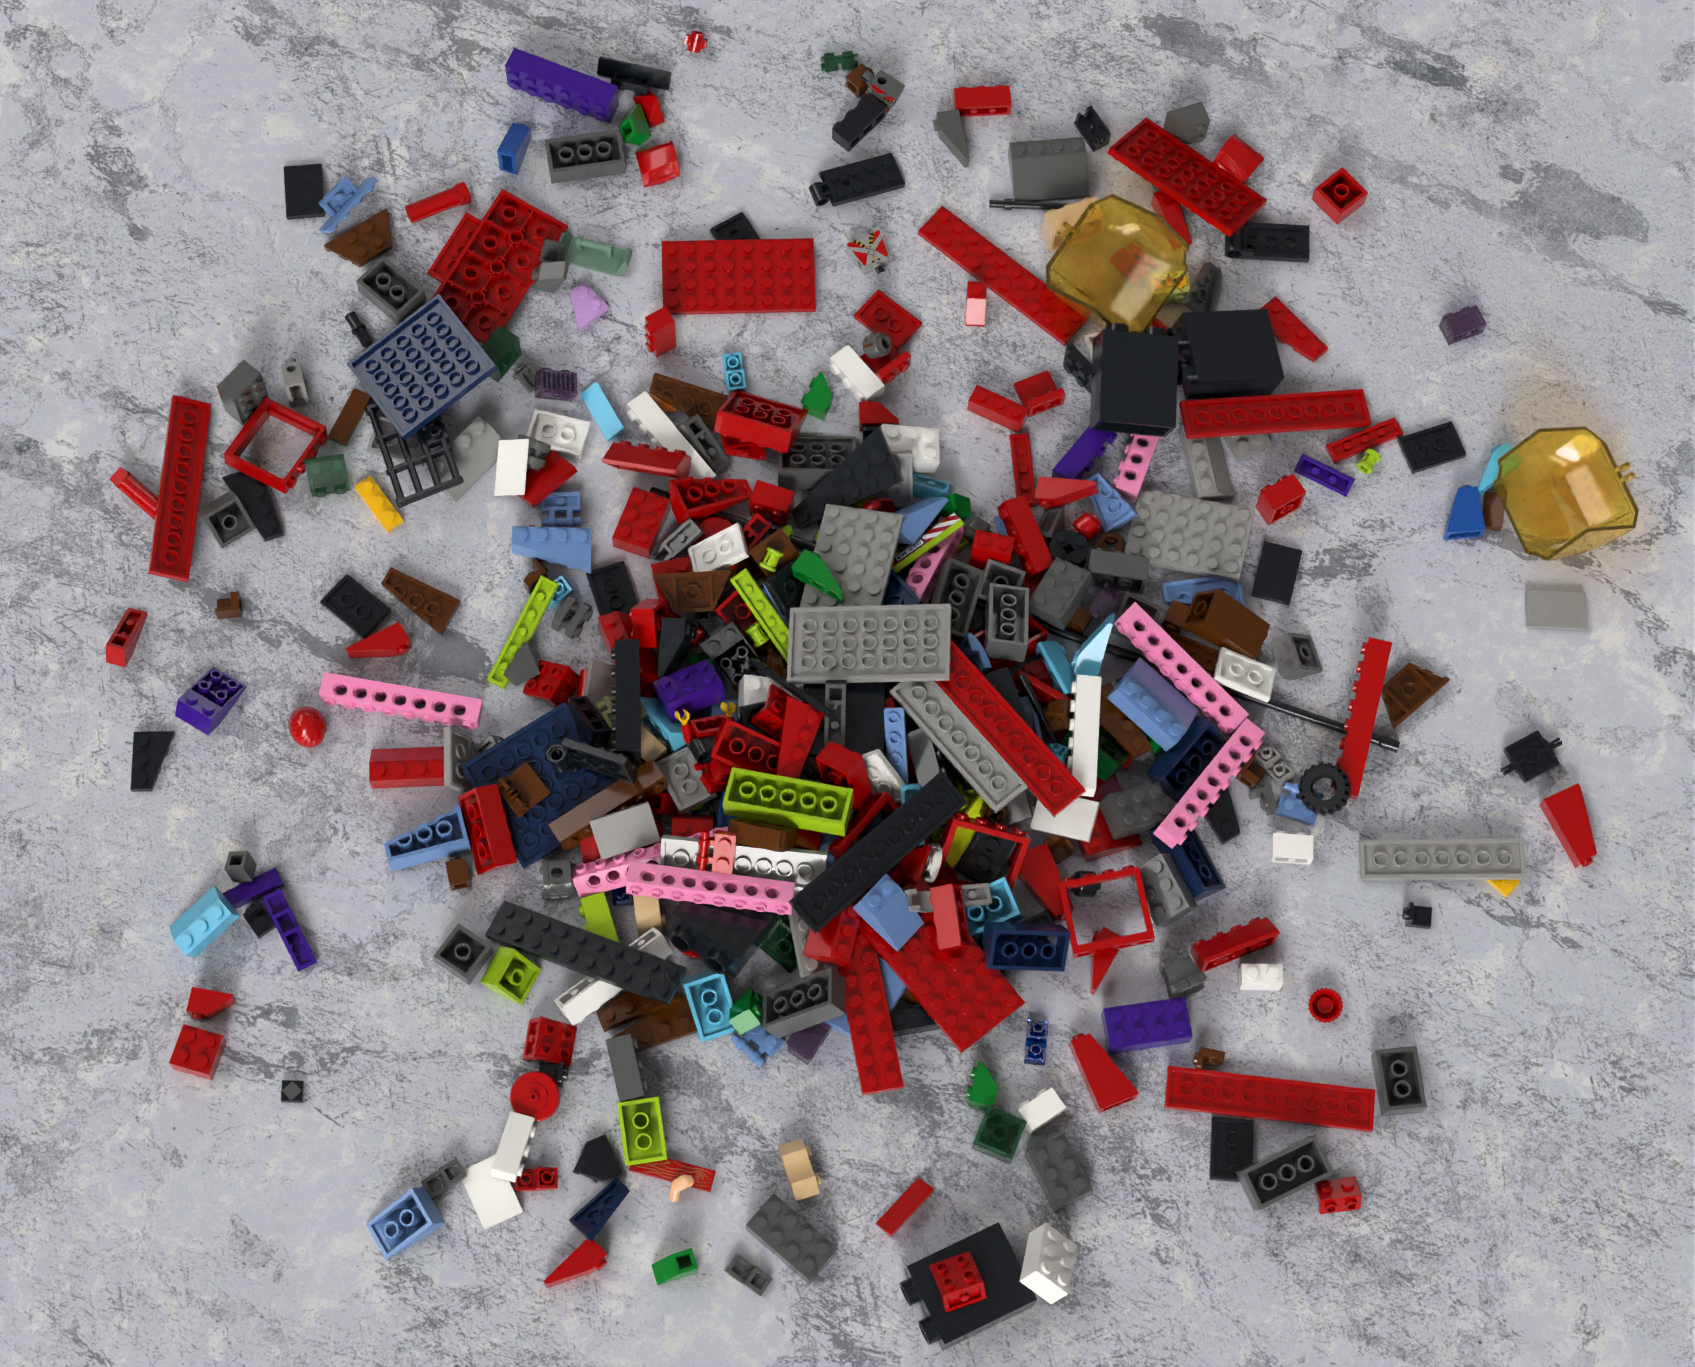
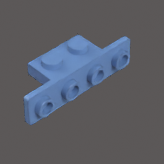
M342 177L319 202V205L330 216L319 231L321 233H332L338 227L337 224L349 216V211L361 203L362 197L366 193L374 189L377 179L375 177H368L356 188L347 177Z
M903 707L885 708V757L904 783L908 785L905 709Z

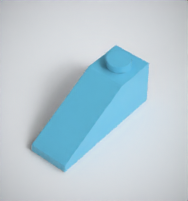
M1507 441L1501 446L1499 444L1491 450L1492 455L1478 486L1480 497L1519 466L1522 460L1519 453Z

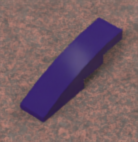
M281 889L263 897L262 900L298 972L317 963Z

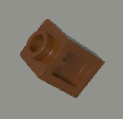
M536 559L532 560L535 572H530L523 580L525 589L529 593L533 592L541 575L548 578L547 567L543 562L539 563Z
M1200 1047L1198 1053H1194L1192 1064L1196 1065L1195 1069H1201L1202 1061H1206V1064L1211 1066L1221 1065L1224 1061L1225 1052Z

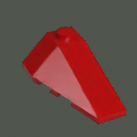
M686 476L669 481L671 509L679 525H682L689 518L698 521L747 501L752 495L747 479L724 478L723 480H712L711 477L694 479L693 476Z

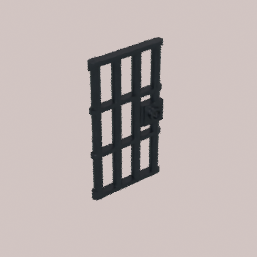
M374 403L365 407L366 415L370 417L376 435V444H379L387 468L386 474L390 477L396 495L395 501L398 508L464 482L452 454L453 448L448 443L450 439L444 423H441V414L425 425L434 424V426L424 431L422 427L416 432L423 455L412 459L407 441L401 437L394 426V431L383 434L376 411L381 410L379 406ZM394 438L398 439L405 460L404 463L396 466L393 464L386 443ZM440 445L442 447L432 452L430 451V448H435ZM445 455L453 479L441 483L434 459ZM426 462L434 486L423 490L415 466ZM408 469L416 493L404 497L397 473Z

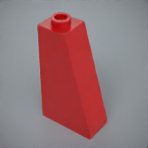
M1577 783L1543 799L1539 805L1575 868L1580 865L1586 867L1592 864L1594 857L1597 855L1581 786Z
M1047 843L1028 849L1017 877L1044 910H1048L1053 921H1065L1058 883L1062 882V878ZM1011 855L1008 860L1009 867L1012 864L1014 855ZM1067 893L1068 901H1069V906H1070V910H1071V915H1072V914H1073V911H1074V907H1073L1072 902H1071V900H1070V898H1069V895H1068V893Z
M1080 1033L1072 1037L1069 1044L1070 1050L1098 1114L1137 1099L1139 1093L1090 1033L1086 1035Z

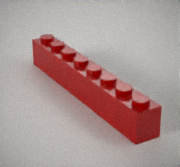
M1371 637L1366 642H1363L1360 653L1364 655L1362 661H1358L1356 673H1359L1358 681L1354 680L1352 692H1355L1354 699H1350L1347 709L1351 713L1349 719L1346 718L1343 730H1346L1345 738L1341 737L1339 749L1342 750L1341 757H1337L1335 766L1337 765L1345 772L1351 787L1350 798L1357 799L1359 796L1392 642ZM1332 780L1330 788H1334L1332 794H1335L1337 787Z

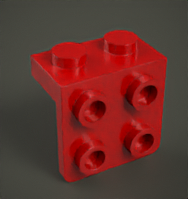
M892 344L889 354L884 357L871 359L865 353L860 356L863 362L884 385L892 382L900 373L905 372L910 367L911 355L907 351L900 354Z
M540 660V674L528 680L523 693L526 696L547 700L554 708L563 702L567 704L568 697L572 696L579 683V676L567 665Z

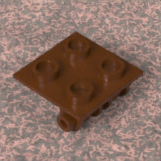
M527 762L523 763L506 778H500L497 784L501 796L518 818L551 794Z

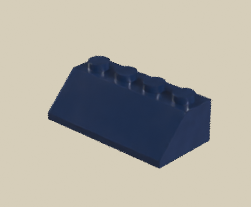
M1195 716L1188 730L1178 743L1168 751H1164L1146 774L1153 783L1159 782L1163 793L1178 803L1226 744V741L1211 720Z
M1158 827L1149 832L1152 842L1158 851L1171 854L1195 901L1204 899L1226 888L1194 829L1192 832L1188 829L1185 833L1188 837L1181 845L1177 843L1173 849L1153 834Z
M985 922L982 943L986 968L1064 972L1071 932L1061 924Z

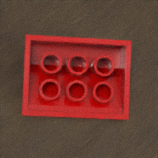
M735 390L719 408L714 432L720 433L725 437L738 438L742 442L755 443L759 447L775 449L779 453H788L796 441L808 415V410Z
M1116 774L1106 782L1097 778L1094 797L1080 796L1079 798L1100 803L1108 794L1122 791ZM1100 807L1090 843L1077 840L1085 863L1143 844L1139 834L1114 840Z

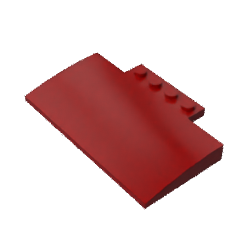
M502 189L482 221L467 212L465 213L428 270L427 275L441 282L433 297L439 294L474 339L492 348L533 284L531 274L533 269L542 263L539 259L544 238L559 241L561 234L566 232L568 225Z

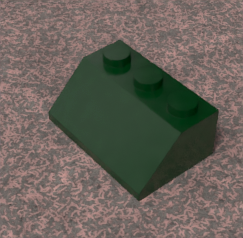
M1099 725L1097 778L1106 782L1121 769L1131 756L1116 742V739L1109 733L1107 734ZM1068 730L1060 742L1062 746L1068 747L1069 737H1072V731Z

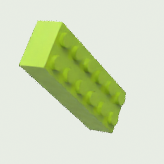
M732 767L723 800L724 815L845 837L853 807L854 792L850 788Z

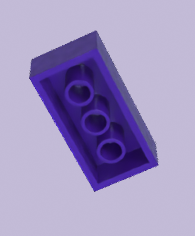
M1185 997L1103 1008L1101 1013L1108 1054L1189 1043L1193 1037Z

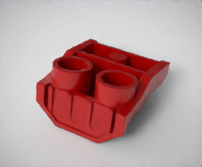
M1233 134L1219 150L1213 163L1245 184L1255 169L1264 161V158L1238 138L1237 134Z
M672 140L669 143L635 153L643 187L663 184L668 180L680 177L678 160Z

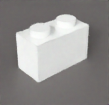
M1277 831L1272 834L1270 838V862L1311 864L1314 851V835H1308L1306 832L1288 834L1287 831Z
M1241 964L1238 969L1239 990H1280L1283 986V964Z
M1052 1087L1048 1090L1046 1088L1040 1090L1035 1095V1099L1032 1101L1027 1099L1018 1106L1019 1109L1016 1115L1030 1135L1063 1114L1066 1110V1106Z

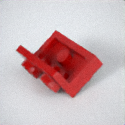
M1356 1176L1322 1180L1314 1183L1320 1214L1353 1211L1361 1208L1362 1194Z

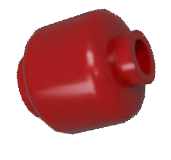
M1085 512L1073 522V527L1075 528L1073 531L1085 536L1086 540L1090 541L1101 532L1100 526L1102 524L1093 513Z

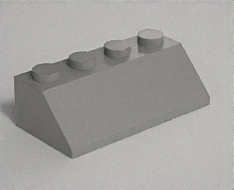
M479 416L450 444L453 448L452 454L464 482L442 492L455 503L497 462L499 440L502 439ZM445 455L437 457L434 462L441 483L453 479ZM427 467L425 469L427 480H429L433 484L429 469Z
M1182 425L1179 437L1194 498L1208 501L1233 499L1234 495L1220 437L1186 439L1184 426Z

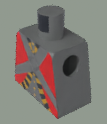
M866 70L861 77V80L868 84L865 92L866 95L872 94L887 107V113L898 101L905 88L904 84L882 70L876 76Z

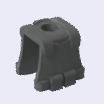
M570 857L561 860H542L540 874H543L544 889L541 895L544 900L551 899L554 901L560 900V898L566 900L570 899V897L579 896L572 883L571 874L573 867L577 865L571 862ZM563 873L559 878L551 876V874Z
M1187 950L1180 954L1178 952L1160 961L1159 970L1165 981L1169 999L1185 997L1187 999L1204 989L1205 986L1202 982L1206 980V976L1193 962Z

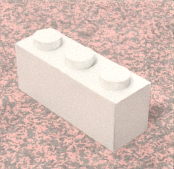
M849 345L830 357V370L834 375H838L842 379V383L847 389L850 388L854 392L858 402L866 400L875 401L884 394L885 385Z
M510 1111L491 1168V1176L511 1182H516L517 1176H522L525 1164H522L523 1157H528L531 1145H528L530 1138H534L537 1126H534L535 1118Z

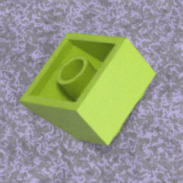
M500 946L480 982L493 992L519 1005H523L542 969L515 949Z

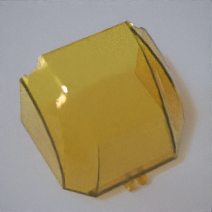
M1111 194L1090 203L1074 227L1064 221L1062 226L1069 231L1067 237L1061 231H1057L1056 236L1063 242L1046 265L1047 288L1068 306L1103 329L1110 323H1123L1129 326V332L1143 333V329L1150 326L1188 272L1186 252L1189 251L1190 245L1161 215Z
M1586 426L1538 429L1498 459L1497 465H1500L1497 480H1494L1493 486L1526 554L1541 557L1546 561L1563 559L1608 544L1636 527L1639 509L1626 482L1633 480L1636 475L1634 472H1630L1624 477L1621 472L1629 469L1631 464L1626 462L1618 467L1606 442Z

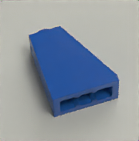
M512 123L497 150L501 171L518 175L532 138L531 128L527 125Z
M1462 486L1458 488L1454 496L1443 540L1482 537L1486 528L1478 486Z

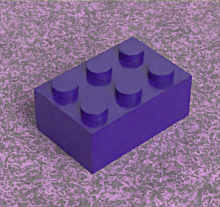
M708 659L653 682L658 701L671 723L678 720L675 717L676 711L679 712L680 718L684 716L683 709L689 712V714H693L727 699L722 681Z

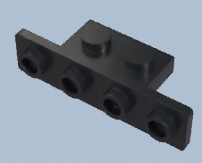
M602 56L599 57L597 74L610 77L611 84L618 86V90H630L636 94H647L650 87L669 90L672 73L669 71Z

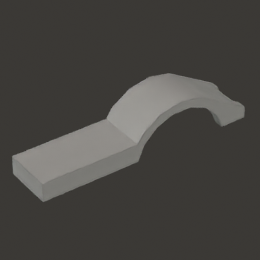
M989 883L961 885L965 907L990 905L992 903ZM917 889L904 891L908 897V911L920 913L933 912V906L930 903V891H917Z

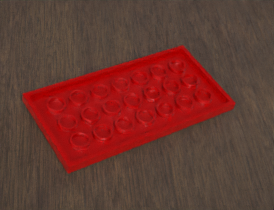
M1147 117L1108 150V154L1115 160L1124 164L1131 171L1140 175L1144 180L1159 188L1160 191L1172 197L1176 202L1188 208L1192 213H1195L1228 237H1231L1267 202L1266 198Z
M814 238L661 241L663 307L667 308L670 315L816 312Z
M921 876L918 884L909 883L902 890L903 892L908 889L930 891L931 887ZM917 912L924 924L898 952L864 919H861L858 927L859 930L961 1054L1025 1004V1001L998 969L986 968L984 952L970 935L971 946L950 951L939 950V946L936 943V926L933 923L934 912Z

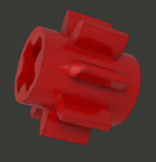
M692 30L691 34H687L684 44L688 45L687 50L695 53H700L701 49L705 50L708 39L704 38L705 34Z

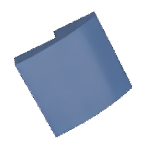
M967 633L958 648L964 651L965 656L983 675L987 674L992 668L989 658L977 638L972 633Z

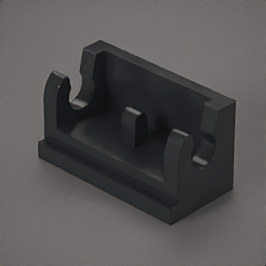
M1092 105L1087 107L1085 114L1082 115L1079 112L1074 125L1082 137H1084L1091 150L1095 152L1107 146L1110 142L1111 133Z

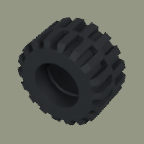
M1320 762L1319 765H1311V768L1309 770L1306 769L1304 775H1301L1300 784H1298L1299 795L1303 804L1308 810L1313 811L1315 814L1319 813L1322 816H1326V814L1333 815L1334 812L1341 811L1342 807L1348 803L1347 800L1348 798L1350 799L1351 795L1350 783L1345 772L1337 765H1332V763L1324 764ZM1322 778L1333 780L1337 787L1335 795L1328 800L1317 799L1313 794L1314 784Z

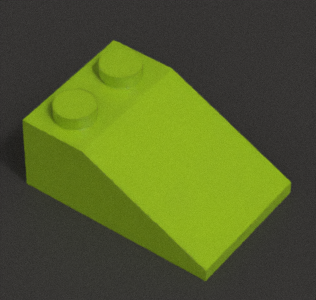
M659 1096L617 1102L625 1165L668 1160Z

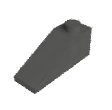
M959 109L937 112L936 120H933L934 131H938L940 140L964 168L968 167L969 153Z
M698 414L687 418L676 427L714 473H717L730 463Z
M825 682V706L831 709L834 715L831 718L825 716L824 745L831 741L845 746L846 682Z

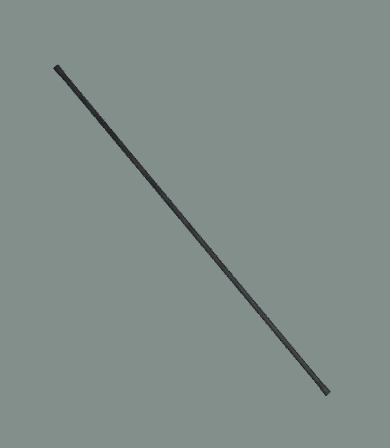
M651 487L649 492L670 499L669 492ZM723 511L707 516L724 518L732 523V525L739 523L742 529L749 522V520ZM772 528L768 533L773 534L777 530ZM790 535V541L795 547L814 551L816 543ZM898 571L897 574L905 582L908 575ZM977 599L975 608L985 611L986 601ZM1033 618L1048 633L1079 644H1083L1089 637L1066 628L1064 630L1059 629L1042 620ZM1107 643L1105 653L1132 662H1136L1141 657L1151 667L1156 666L1145 655ZM1177 667L1178 671L1183 673L1182 669ZM1223 686V689L1231 696L1346 735V730H1343L1344 723L1271 698L1267 703ZM1372 733L1370 743L1397 753L1400 741Z

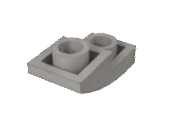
M1269 743L1253 753L1256 761L1266 770V774L1278 787L1295 776L1294 771L1281 759V754Z

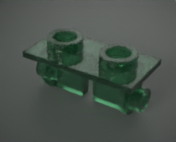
M844 51L842 55L825 53L824 57L820 58V61H824L821 64V71H825V73L838 71V64H841L842 71L854 70L858 67V60H854V58H857L858 53L853 54V51Z

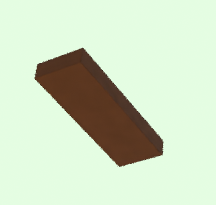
M355 388L353 389L328 435L329 440L347 446L365 412V407L369 405L372 399L369 394Z

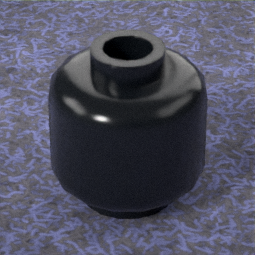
M1076 871L1071 877L1079 879L1084 874L1094 873L1096 875L1094 871ZM1101 883L1072 888L1070 891L1077 897H1094L1097 890H1100Z

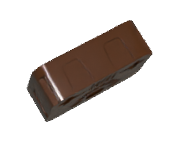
M738 817L730 819L728 832L737 833L736 843L776 852H786L791 848H795L798 829Z

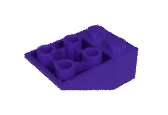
M213 666L178 699L175 716L209 735L220 725L246 689V686Z

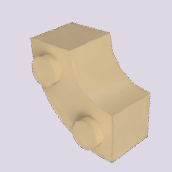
M633 895L638 938L652 927L663 934L662 926H666L665 915L660 914L659 900L650 896Z
M802 1138L779 1145L778 1150L795 1201L820 1194L818 1185H821L818 1172H813L809 1160L812 1157L809 1145L805 1146Z

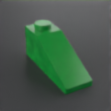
M805 549L791 567L793 576L843 604L845 602L843 592L821 556L816 552H809Z

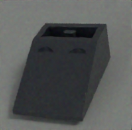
M733 617L701 640V647L735 692L738 691L739 682L744 674L760 675L757 669L748 664L750 658H755L761 663H764V661Z

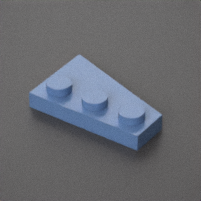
M1097 473L1087 479L1088 481H1096L1099 488L1098 494L1089 496L1104 532H1113L1139 515L1102 473Z

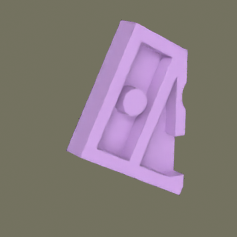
M585 281L569 292L580 331L584 330L609 310V306Z

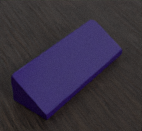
M1304 453L1294 469V472L1345 497L1355 481L1354 477Z
M275 867L254 877L252 882H244L222 894L237 909L284 886Z

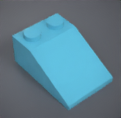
M1111 613L1082 644L1080 650L1076 649L1072 666L1075 667L1074 674L1098 676L1115 613Z
M707 970L683 978L681 983L701 1042L737 1031L729 1021L730 1008L733 1006L724 974H717L712 970Z

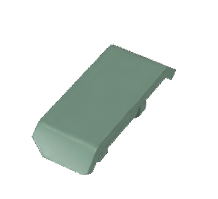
M567 232L562 233L559 239L560 242L564 243L560 261H567L571 265L614 276H621L625 272L633 250L630 248H617L613 244L585 239L582 236L574 237Z

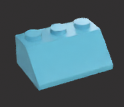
M1057 641L1037 643L1034 658L1035 660L1042 659L1050 675L1053 688L1074 700V694L1071 693V683L1076 680V675L1074 674L1075 667L1066 659L1067 654L1064 647L1059 646Z
M640 697V701L647 712V716L642 718L644 723L657 737L666 743V747L673 754L687 747L688 745L684 741L680 727L682 726L681 721L676 720L671 723L658 698Z
M1005 877L989 884L992 898L990 905L965 907L968 932L975 940L983 937L985 922L1015 923L1025 918L1020 904Z
M214 885L169 928L174 942L186 956L196 958L240 917V914Z

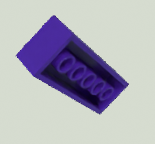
M517 48L513 49L505 64L507 84L511 88L525 91L531 96L541 97L550 103H557L565 109H573L582 115L592 116L600 122L611 123L619 107L618 86Z

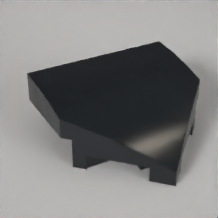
M606 1135L585 1143L573 1173L577 1175L582 1174L592 1179L595 1183L622 1174V1170Z

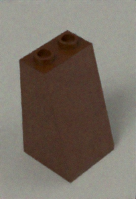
M779 528L748 552L766 579L775 573L759 565L760 562H763L768 552L766 550L767 547H771L784 554L783 557H780L775 567L777 570L790 560L796 561L800 556L782 528Z
M1220 588L1195 593L1181 627L1219 648L1224 647L1251 659H1257L1261 653L1262 644L1268 636L1270 624Z

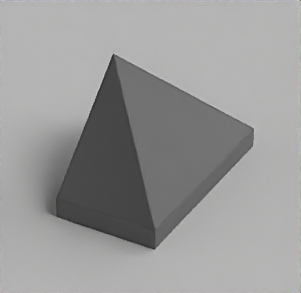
M1064 508L1045 509L1038 524L1043 538H1053L1057 532L1065 531Z
M524 642L503 675L515 686L539 675L538 653L529 644Z

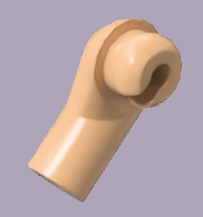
M682 1175L672 1181L670 1201L679 1202L681 1191L693 1185L694 1179L691 1175Z

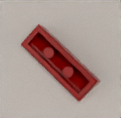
M918 1178L875 1224L892 1238L934 1193V1189Z

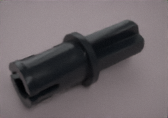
M356 312L348 313L345 316V320L350 325L352 334L356 335L363 347H368L372 344V339L366 331L365 324L361 323Z

